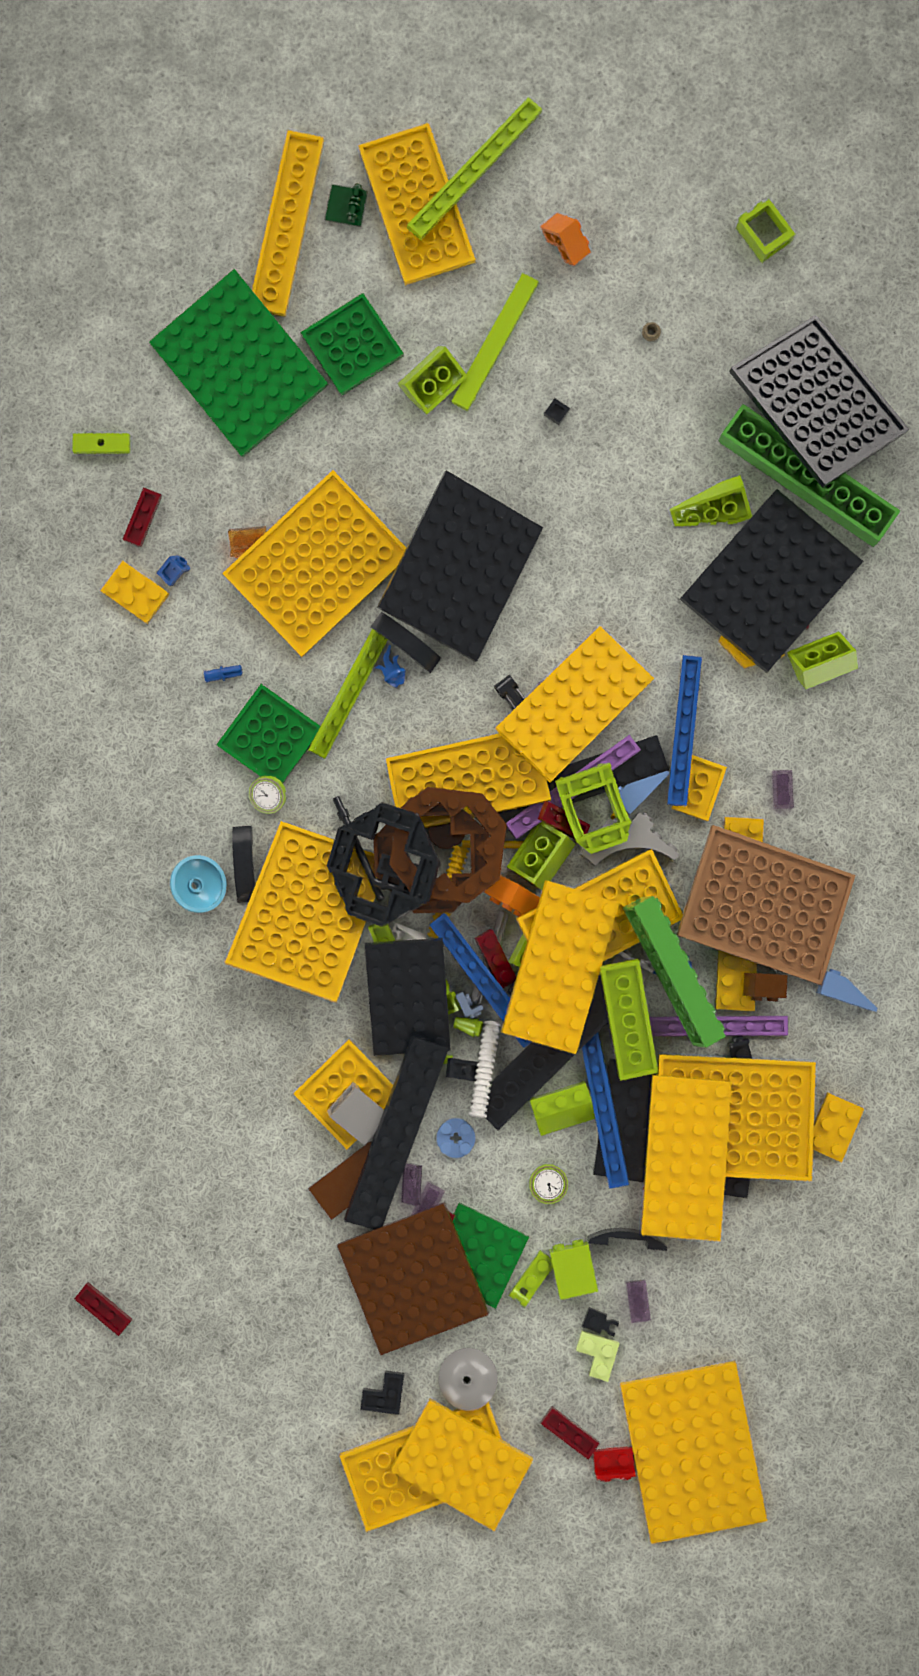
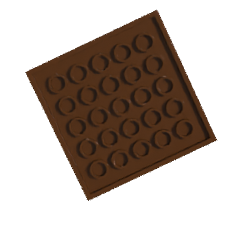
M445 1202L337 1244L380 1356L489 1315L488 1308Z

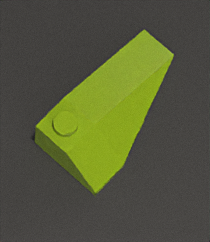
M741 475L724 480L670 508L675 527L698 526L699 523L717 525V522L736 524L752 517Z

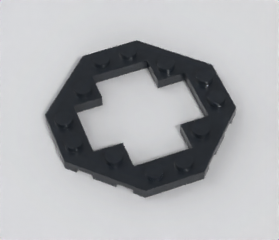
M383 802L376 805L369 812L356 817L349 824L338 828L327 863L329 872L333 874L336 881L335 886L338 893L345 902V909L348 915L381 927L387 926L430 901L441 865L419 814ZM379 822L409 832L404 851L420 857L410 894L392 889L387 907L357 896L363 877L347 872L357 836L374 840Z

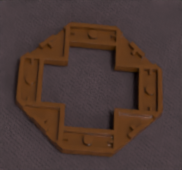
M427 787L401 808L417 813L421 818L440 803L450 817L453 818L464 808L468 807L491 836L476 848L487 865L461 885L456 887L445 872L436 878L431 899L469 904L500 880L507 824L482 793ZM394 828L390 866L410 891L417 868L406 855L407 852L404 851L409 832Z
M439 803L422 817L450 815ZM464 809L453 818L450 817L451 835L470 834L471 873L452 874V882L456 887L487 865L476 848L490 838L487 831ZM387 824L376 834L373 840L374 876L382 880L383 874L376 872L382 853L391 856L395 827ZM389 877L388 882L399 885L400 879ZM430 898L429 902L412 912L414 914L453 913L462 903Z

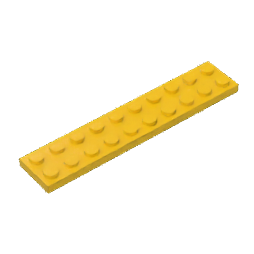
M287 130L252 287V291L272 315L286 317L324 145V137Z
M724 817V829L763 842L764 819ZM718 950L715 1009L755 1011V1001L751 1000V996H743L744 972L757 973V963Z

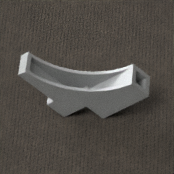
M640 812L631 821L632 824H630L627 842L593 854L583 849L579 854L593 866H596L606 856L625 849H652L672 862L679 856L676 852L678 849L671 843L666 844L661 840L663 837L659 833L650 831L654 825L651 822L653 819L646 813L641 814ZM609 818L601 828L618 822L616 818L613 820Z

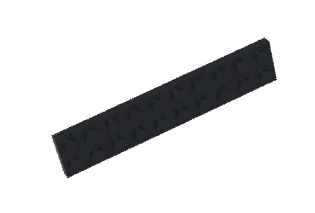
M657 735L635 742L641 750L612 771L617 787H624L627 784L670 771ZM603 753L569 764L565 768L562 777L575 774ZM555 778L551 783L547 780L549 792L557 787L555 781L558 779ZM601 786L581 793L572 799V803L606 793L605 788ZM529 806L498 812V814L507 823Z
M601 973L598 976L577 1052L609 1021ZM532 1041L490 1082L491 1087H489L490 1093H488L489 1099H487L488 1105H486L485 1119L498 1131L575 1054Z
M411 1036L344 1216L345 1222L374 1230L383 1226L449 1050L447 1047Z

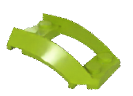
M611 763L597 764L598 766L564 778L560 777L555 781L575 840L590 854L627 842L630 824H632L613 776ZM604 786L618 823L584 834L571 797Z

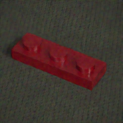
M143 487L123 536V541L142 548L162 498L160 493Z
M544 801L538 820L575 839L565 811L549 801ZM578 818L583 833L587 834L591 825Z
M489 929L475 937L474 939L493 977L500 986L505 988L512 984L516 976L494 931Z
M89 1282L84 1285L74 1298L75 1301L117 1336H120L133 1320Z
M553 1406L550 1407L540 1421L542 1426L587 1460L590 1459L600 1445L596 1438Z

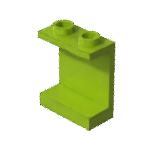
M583 1239L572 1241L571 1245L564 1246L563 1243L553 1245V1249H549L560 1300L599 1292L587 1241L583 1242Z

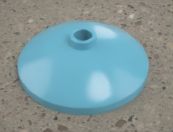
M189 856L181 860L171 873V893L176 902L190 912L204 913L216 908L222 902L226 893L227 883L223 870L214 860L206 856ZM192 883L196 884V889L192 888Z

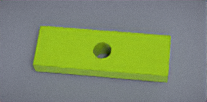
M73 433L72 452L74 454H130L131 435L129 433Z

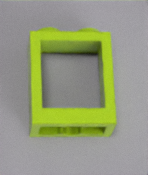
M770 199L764 203L761 201L756 204L751 212L743 213L738 218L739 221L736 226L738 232L761 263L792 243L796 235ZM763 212L768 214L782 233L781 236L766 246L762 244L748 225L750 221Z

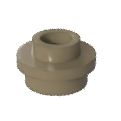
M649 322L644 325L642 336L645 340L652 342L660 337L661 329L658 324ZM653 330L654 334L650 335L648 331Z

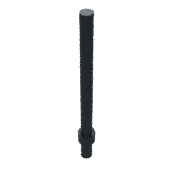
M340 796L334 797L333 802L337 808L339 820L344 825L349 824L351 821L348 810L345 809ZM357 837L354 849L377 901L385 899L384 895L379 890V887L373 886V881L376 877Z

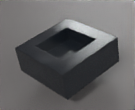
M554 398L544 412V416L560 425L569 413L570 408Z

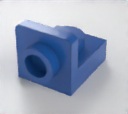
M179 555L170 556L157 571V574L168 586H173L183 572H187L191 568L183 557Z

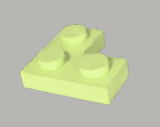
M581 1330L576 1351L594 1356L589 1376L609 1381L619 1342Z

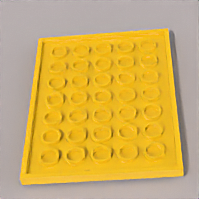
M332 470L222 574L284 640L303 657L396 570L406 547L340 476Z
M282 821L280 822L225 961L226 965L337 1003L367 921L348 915L345 909V902L340 897L335 886L336 881L333 874L329 872L327 863L334 839ZM353 849L347 872L363 877L357 896L374 902L376 896L357 853ZM364 850L374 873V853Z
M658 1054V1076L732 1082L725 1177L812 1181L816 1062Z
M735 1361L620 1383L651 1544L767 1521Z

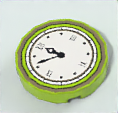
M261 776L249 788L250 802L255 809L262 813H275L286 802L285 786L276 777Z
M544 1164L537 1167L529 1179V1187L532 1195L538 1201L544 1204H553L565 1196L568 1189V1180L562 1169L553 1164Z

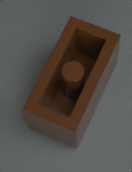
M744 972L743 996H751L753 1001H763V997H767V1001L778 1002L779 998H787L788 975Z

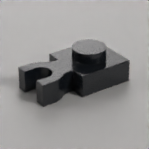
M588 1307L582 1327L601 1334L603 1329L607 1334L614 1337L615 1332L611 1331L609 1327L610 1325L618 1326L619 1321L614 1319L607 1320L606 1313Z

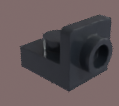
M737 1036L731 1038L732 1042L727 1043L731 1058L753 1059L748 1044L750 1043L749 1039Z

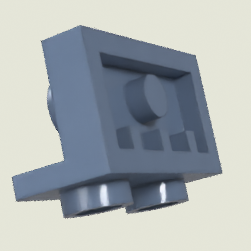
M463 991L456 994L465 1017L470 1016V1018H474L481 1014L482 1004L470 1008L473 1003L469 994H464Z

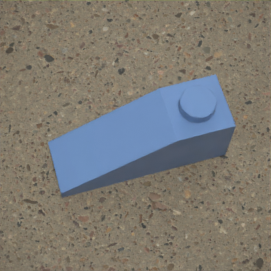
M668 771L627 784L624 788L618 787L628 815L670 774Z
M830 969L829 972L826 971L823 983L818 986L816 993L863 1009L877 1011V1007L846 977L840 976V971Z

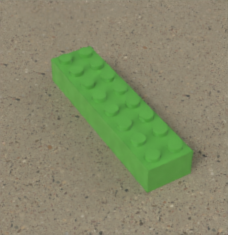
M654 896L641 897L623 907V910L692 1045L707 1048L726 1037L723 1032L725 1028L721 1021L717 1020L715 1008L705 997L707 993L704 987L699 985L697 981L698 975L688 963V955L684 950H681L679 946L680 940L672 932L670 920L663 914L660 901Z

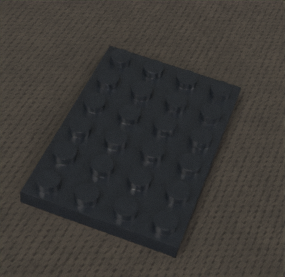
M443 938L365 943L373 1056L405 1054L411 1036L445 1046L449 1049L448 1051H451Z

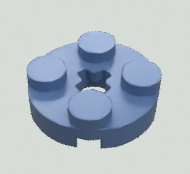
M451 1118L445 1121L438 1129L437 1144L443 1154L452 1158H460L469 1154L473 1148L475 1132L464 1119ZM454 1133H458V1136L462 1137L461 1140H458V1143H454V1140L450 1139V1136H454Z

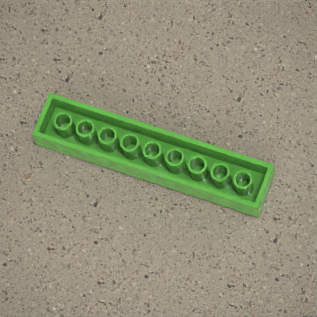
M745 404L741 405L718 440L723 446L872 547L882 539L900 513V510L846 473L822 488L770 422Z

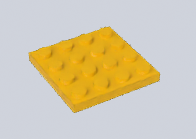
M350 1039L293 1093L346 1150L357 1139L330 1118L327 1110L352 1082L357 1084L364 1094L384 1110L394 1085Z

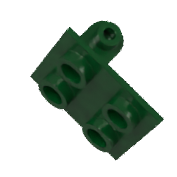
M358 183L352 188L331 184L325 221L361 227L368 191L363 190L362 185Z

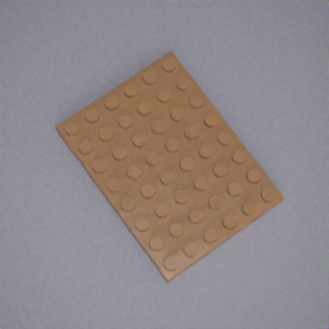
M711 825L677 936L822 985L856 875Z

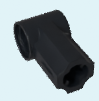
M510 675L494 685L497 693L503 700H506L512 710L525 699L519 691L517 683Z

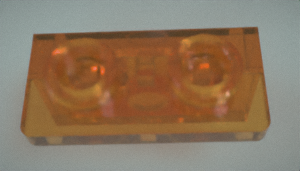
M266 526L228 529L231 548L230 557L238 559L267 532Z

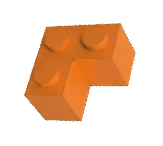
M556 213L540 226L547 242L558 247L564 262L574 266L591 253L588 246L589 241L583 235L581 224L577 219Z
M501 875L500 880L484 892L490 896L489 900L497 905L503 903L501 907L510 912L514 910L513 914L518 917L537 908L540 897Z

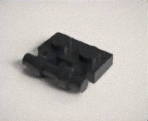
M382 853L376 872L383 874L382 880L374 878L373 886L379 887V890L383 891L396 889L410 894L408 888L405 887L404 883L391 868V856ZM389 877L400 879L399 885L388 882Z

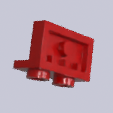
M632 1446L596 1449L593 1453L596 1480L609 1482L616 1478L630 1480L631 1477H636Z

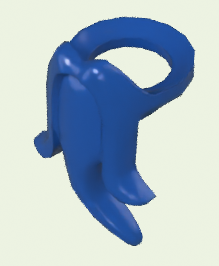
M389 645L383 657L386 668L378 665L375 669H380L383 672L386 683L397 688L399 684H404L406 670L401 668L397 662L399 655L393 658L394 664H392L389 659L391 645Z

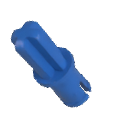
M241 665L224 668L220 666L219 669L204 671L206 683L222 679L226 681L227 678L243 675Z

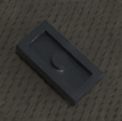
M448 1058L446 1078L474 1082L477 1080L475 1075H477L476 1069H478L477 1063L479 1062Z

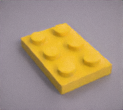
M123 560L100 590L146 624L150 622L169 596L167 591Z
M692 755L687 806L672 805L671 809L704 821H709L727 767Z
M827 1092L814 1122L813 1150L842 1162L864 1108Z

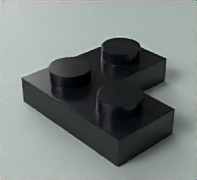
M385 1370L383 1390L363 1388L360 1410L399 1415L404 1373Z

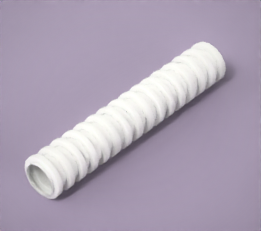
M484 1021L485 1027H483L484 1033H482L483 1039H481L482 1045H480L481 1051H479L480 1057H478L479 1063H477L478 1069H476L477 1075H475L477 1080L474 1081L476 1086L473 1088L475 1092L472 1094L474 1098L471 1100L473 1104L470 1106L472 1110L469 1112L471 1117L486 1118V1105H488L487 1099H489L488 1093H490L489 1087H491L490 1081H492L491 1075H493L492 1069H494L493 1063H495L494 1057H496L495 1051H497L495 1046L498 1045L496 1040L499 1039L497 1034L500 1033L498 1028L501 1027V1024L496 1021Z

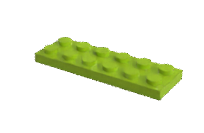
M634 959L600 966L620 1081L658 1073L639 960Z

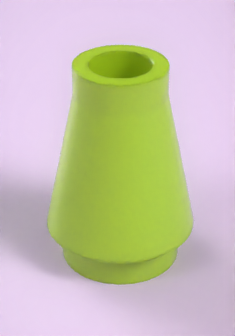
M456 1017L453 1028L472 1037H479L483 1022L475 1018Z

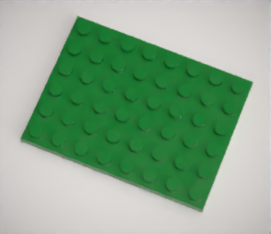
M235 269L230 271L149 341L242 458L329 385Z

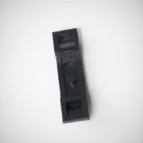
M380 612L370 628L383 638L388 639L429 673L433 671L441 660V657L428 645L383 612Z
M252 825L232 828L233 867L237 903L249 902L256 885Z
M609 1228L587 1236L589 1244L608 1245L609 1238L646 1241L645 1246L647 1249L667 1251L666 1244L657 1237L641 1235V1230L631 1228Z

